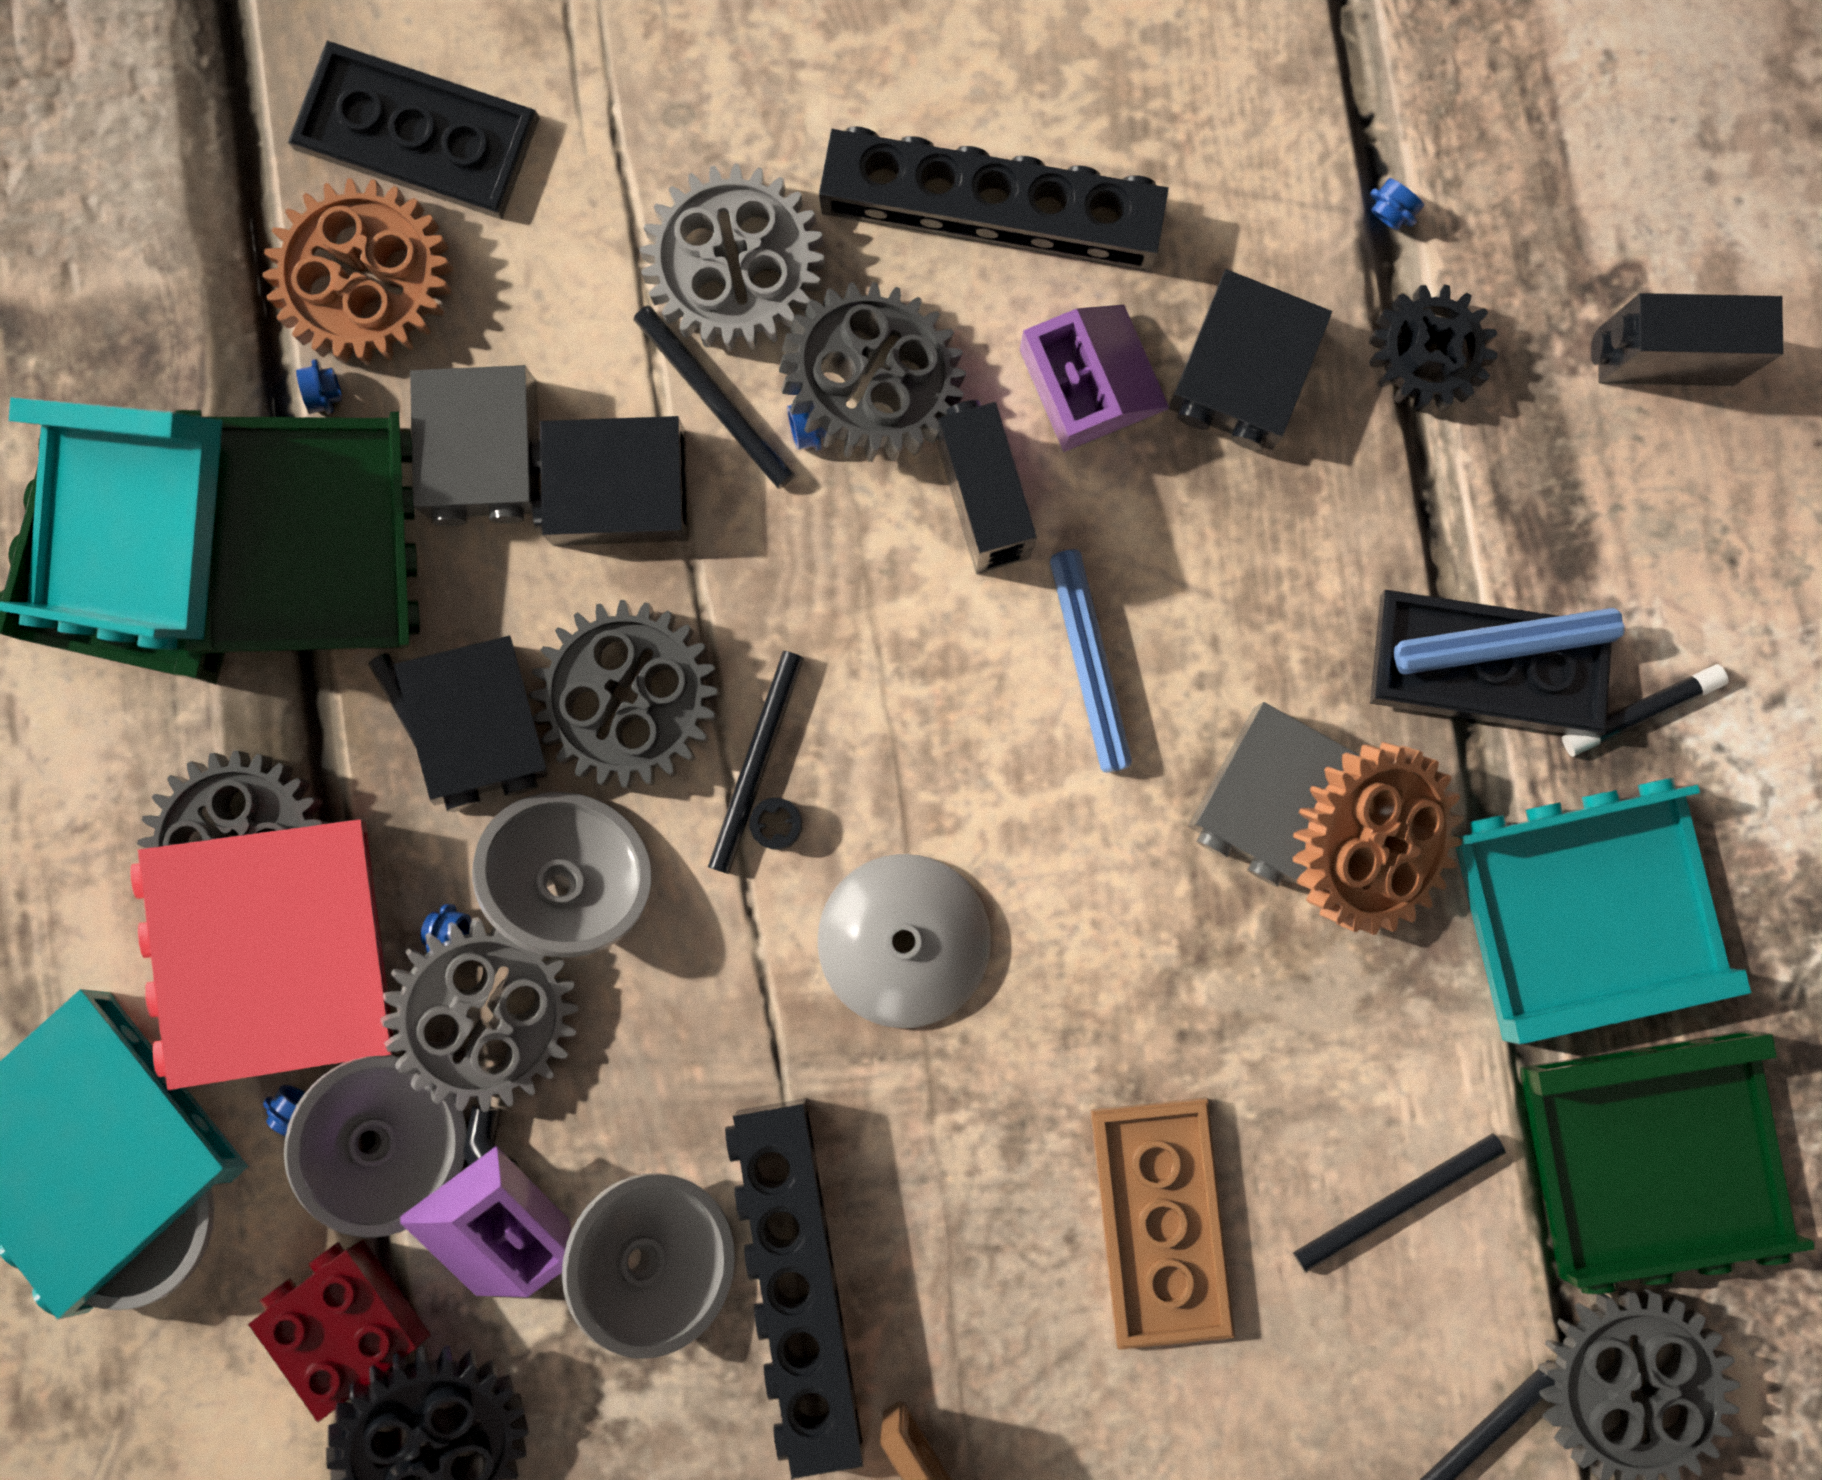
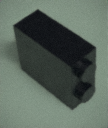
M1225 269L1216 287L1168 409L1177 412V418L1193 428L1208 430L1212 426L1232 434L1230 439L1243 448L1262 451L1263 447L1273 450L1284 435L1333 311Z
M1639 293L1601 325L1593 336L1591 359L1594 365H1598V383L1734 386L1783 355L1782 296Z
M976 399L955 404L946 410L947 416L939 418L937 447L975 573L979 574L1030 559L1037 535L997 404L992 402L981 406L980 400Z
M679 416L540 421V439L532 440L531 459L534 473L541 474V495H534L532 515L535 529L542 530V535L553 546L688 541L686 432Z
M510 635L394 664L429 800L434 806L444 803L447 812L468 808L481 803L479 794L501 788L503 789L504 796L525 793L539 787L537 779L548 776Z

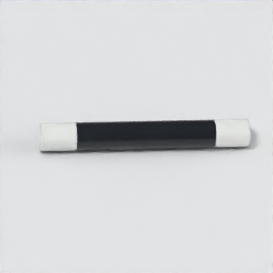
M1716 664L1607 715L1606 734L1600 738L1566 734L1562 737V742L1568 754L1574 757L1727 685L1729 682L1725 670L1719 664Z

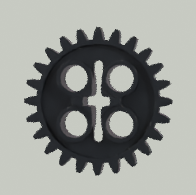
M450 1345L443 1347L437 1360H429L425 1347L420 1346L414 1363L407 1364L399 1353L393 1354V1371L386 1373L375 1365L369 1367L371 1385L368 1387L361 1383L352 1382L350 1384L351 1403L337 1402L335 1406L336 1423L328 1425L327 1428L329 1447L326 1448V1467L330 1470L331 1480H400L402 1477L415 1475L416 1477L408 1480H514L519 1476L516 1459L526 1457L524 1437L529 1435L522 1397L520 1393L514 1394L511 1377L505 1375L498 1378L496 1364L493 1360L486 1362L477 1369L475 1352L473 1350L465 1353L459 1362L452 1361ZM446 1402H458L452 1407L438 1408L439 1405ZM386 1426H398V1428L392 1431H378ZM476 1451L471 1455L458 1456L463 1452Z

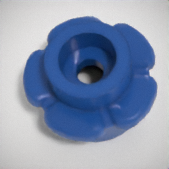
M1388 178L1380 190L1373 189L1371 191V197L1376 200V204L1371 211L1384 224L1398 231L1402 224L1412 227L1417 223L1415 217L1424 207V203L1406 186L1392 178Z
M313 359L311 361L312 366L296 369L302 399L309 414L325 411L327 415L334 412L333 403L343 400L338 378L333 367L322 369L320 362L317 359Z
M788 405L787 415L797 450L813 447L816 452L820 451L822 448L821 439L825 437L827 431L820 427L815 431L806 433L804 428L809 413L792 415L790 412L792 405Z
M453 904L443 905L440 908V913L431 912L424 920L421 929V942L426 946L427 953L430 951L425 937L427 933L430 932L443 943L449 940L448 923L454 922L463 935L469 934L472 922L470 915L457 912L456 906Z
M282 1085L274 1097H266L263 1106L267 1109L268 1118L266 1122L271 1129L286 1137L291 1116L305 1091L294 1086Z

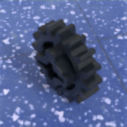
M1444 284L1435 297H1431L1426 285H1420L1413 293L1412 300L1406 294L1401 293L1392 303L1393 310L1385 309L1376 322L1382 329L1375 330L1369 338V344L1381 348V351L1375 353L1369 360L1370 367H1384L1386 371L1378 385L1382 388L1394 383L1399 388L1394 399L1397 403L1402 402L1408 395L1414 396L1417 411H1423L1429 405L1431 399L1435 400L1439 411H1444L1453 404V397L1461 403L1468 400L1474 394L1473 386H1482L1490 377V374L1483 367L1490 366L1498 356L1497 352L1485 348V345L1497 336L1496 329H1482L1480 322L1488 314L1486 308L1472 313L1467 308L1472 296L1469 293H1465L1458 301L1450 299V285ZM1400 329L1403 332L1399 337L1405 344L1402 356H1399L1397 347ZM1464 340H1466L1468 349L1467 359L1462 354ZM1435 343L1440 348V350L1430 353L1426 350L1425 346L1428 347ZM1420 378L1430 379L1431 382L1422 380Z

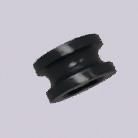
M768 798L761 801L753 809L750 816V831L753 838L760 845L772 850H783L792 846L799 839L802 832L803 819L799 810L790 801L783 798ZM781 808L787 810L791 818L786 819L785 822L792 824L790 833L786 837L777 833L771 840L767 839L762 833V830L767 828V825L760 824L763 814L767 811L777 814Z

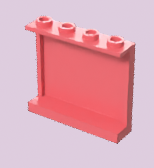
M359 819L138 850L139 863L132 864L131 883L135 898H144L147 922L139 923L138 940L143 958H151L154 981L146 983V1004L150 1017H158L161 1041H156L153 1044V1062L157 1076H166L167 1090L348 1062L368 1056H386L393 1053L387 1051L384 1042L394 1036L393 1029L383 1027L381 1024V1017L391 1014L390 1004L383 999V993L388 992L366 821Z

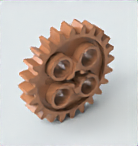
M347 178L344 194L338 195L329 183H325L323 190L325 200L318 203L311 195L305 193L303 194V200L307 211L300 214L290 208L285 210L287 217L293 223L290 230L273 227L272 232L283 244L281 248L265 249L264 252L273 263L278 265V268L263 272V278L270 285L278 287L267 295V299L276 308H283L277 315V319L287 329L294 327L292 336L303 346L312 341L311 349L323 358L333 349L334 357L342 364H347L354 350L359 360L365 365H370L373 349H378L388 361L393 360V343L400 341L404 347L411 351L414 349V345L409 333L416 329L423 334L430 335L432 331L423 320L426 314L443 316L445 313L434 300V297L450 295L452 292L449 285L438 277L453 271V266L448 259L439 256L446 252L449 246L442 235H434L439 226L432 216L426 215L422 217L424 209L415 198L405 203V196L398 187L393 186L384 196L383 189L378 182L371 179L365 192L362 193L354 180ZM347 227L357 228L355 235L350 241L336 244L337 236L342 230ZM321 249L334 255L342 263L349 265L355 270L363 272L368 268L379 281L403 288V292L399 295L391 293L360 273L353 272L349 276L338 263L330 259L314 256L316 250ZM398 250H407L406 259L402 264L393 268L386 267L387 259L392 253ZM323 276H331L330 284L325 291L319 294H311L312 285L317 279ZM375 299L382 300L381 308L376 315L370 318H361V311L366 303Z
M1382 742L1380 748L1367 744L1362 745L1360 757L1344 753L1342 755L1343 771L1330 767L1324 770L1329 785L1326 789L1311 786L1309 790L1317 800L1314 808H1300L1299 811L1305 819L1309 820L1308 828L1296 831L1293 835L1294 838L1306 843V849L1293 856V862L1308 867L1297 879L1299 885L1311 889L1306 901L1321 908L1319 915L1336 922L1337 925L1354 932H1358L1360 929L1372 935H1377L1380 927L1392 932L1396 931L1398 917L1413 923L1416 920L1415 904L1429 909L1433 906L1428 891L1432 886L1445 890L1447 887L1440 873L1443 868H1456L1457 863L1447 855L1449 848L1462 845V839L1451 835V828L1464 821V816L1450 812V808L1458 802L1460 795L1445 790L1452 777L1449 774L1437 771L1439 766L1437 760L1424 757L1423 752L1416 749Z

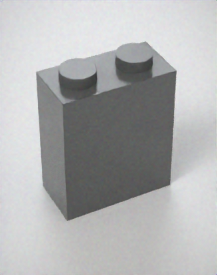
M526 365L410 370L413 507L427 518H432L433 524L441 526L464 525L467 523V516L489 515V521L495 523H518L524 521V514H532L534 495H540L539 474L534 473L531 459L532 440L538 439L537 381Z
M1262 702L1251 711L1188 827L1200 833L1196 842L1209 851L1224 858H1228L1232 851L1250 861L1251 864L1247 871L1259 879L1276 887H1279L1282 880L1287 883H1297L1299 876L1308 867L1293 862V856L1306 849V843L1294 838L1293 835L1296 831L1308 828L1309 820L1299 813L1300 808H1314L1317 803L1309 789L1311 786L1326 789L1329 783L1324 770L1330 767L1343 771L1342 755L1344 753L1359 757L1360 755L1273 706Z

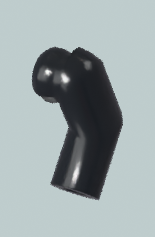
M479 1104L472 1105L463 1147V1154L469 1166L496 1147L495 1139L502 1111L500 1108L490 1106L488 1112H483ZM508 1157L519 1168L517 1161Z

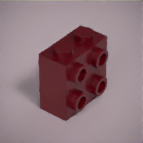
M364 1240L359 1241L344 1250L339 1242L328 1248L308 1264L314 1272L312 1276L298 1286L295 1285L291 1278L279 1285L260 1300L265 1311L248 1323L251 1330L317 1423L335 1410L337 1402H346L350 1399V1384L352 1382L361 1383L366 1386L370 1384L369 1367L375 1365L386 1372L393 1366V1354L399 1353L404 1358L431 1336V1333Z

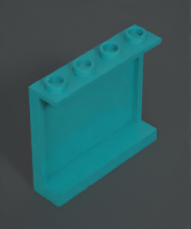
M10 397L8 421L40 425L41 431L27 603L0 601V611L20 614L19 625L57 628L58 632L96 635L97 628V639L135 642L136 635H138L137 645L148 648L177 649V638L204 639L222 420L174 412Z
M1674 777L1639 784L1640 796L1620 800L1617 790L1581 797L1584 806L1582 809L1563 813L1561 802L1526 809L1528 821L1506 825L1504 815L1469 822L1471 833L1456 836L1462 839V845L1455 848L1503 1041L1525 1044L1751 993L1746 970L1730 969L1717 920L1686 796L1700 793L1698 785L1676 788Z
M78 990L0 1061V1256L9 1265L21 1271L33 1287L32 1296L37 1305L48 1314L54 1315L57 1320L90 1312L94 1307L85 1304V1302L212 1186L215 1184L231 1183L249 1167L186 1087L167 1090L166 1076L158 1077L155 1071L153 1046L110 992Z

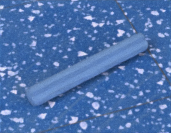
M1078 549L1061 551L1052 555L1050 565L1100 768L1105 773L1127 769L1132 764V758L1081 552Z
M1615 608L1403 640L1394 647V659L1400 673L1411 674L1615 642L1624 635L1625 626L1621 612Z

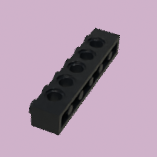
M852 126L848 127L846 131L831 128L820 184L819 200L821 214L1151 272L1158 254L1169 187L1158 186L1154 180L1139 175H1130L1123 179L1101 176L1098 170L1088 166L1076 165L1068 169L1045 166V163L1040 159L1031 156H1016L1012 160L992 157L987 151L974 146H961L956 150L935 147L931 141L921 137L906 136L901 140L879 137L875 131L865 127ZM881 168L892 170L897 175L892 182L887 184H877L869 179V175L873 171ZM942 178L950 182L953 187L946 193L934 194L929 192L924 185L931 179ZM987 188H998L1004 191L1008 198L1002 203L991 204L984 201L979 194ZM1051 197L1062 204L1063 210L1054 214L1044 213L1038 209L1035 202L1041 198ZM1098 207H1107L1118 215L1119 220L1110 224L1101 223L1093 217L1091 211Z
M807 1098L737 1110L732 1116L734 1125L725 1127V1138L730 1162L740 1161L743 1184L735 1185V1201L739 1220L750 1221L753 1243L744 1245L745 1263L749 1280L759 1279L763 1303L754 1304V1317L759 1341L769 1339L772 1362L764 1364V1380L768 1400H779L782 1422L773 1425L778 1461L788 1460L791 1479L863 1467L865 1449ZM767 1152L780 1153L789 1163L790 1174L781 1181L766 1179L759 1171V1157ZM776 1212L790 1213L797 1219L800 1232L792 1239H778L768 1228V1218ZM786 1272H797L806 1278L810 1290L801 1298H789L779 1290L777 1279ZM798 1332L809 1333L817 1340L819 1350L811 1357H798L790 1351L787 1339ZM806 1393H817L826 1399L829 1409L821 1416L810 1417L800 1411L797 1400Z

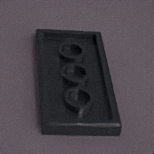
M326 40L288 144L295 151L502 220L540 117L535 109Z
M1385 589L1380 595L1370 704L1600 738L1606 734L1612 642L1402 674L1396 666L1394 647L1403 640L1557 617L1558 615Z

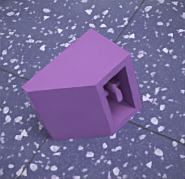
M1124 304L1076 308L1023 330L1019 351L1063 452L1168 410L1169 405Z
M497 1146L400 1216V1224L476 1296L529 1297L562 1273L564 1253L571 1233L570 1220Z

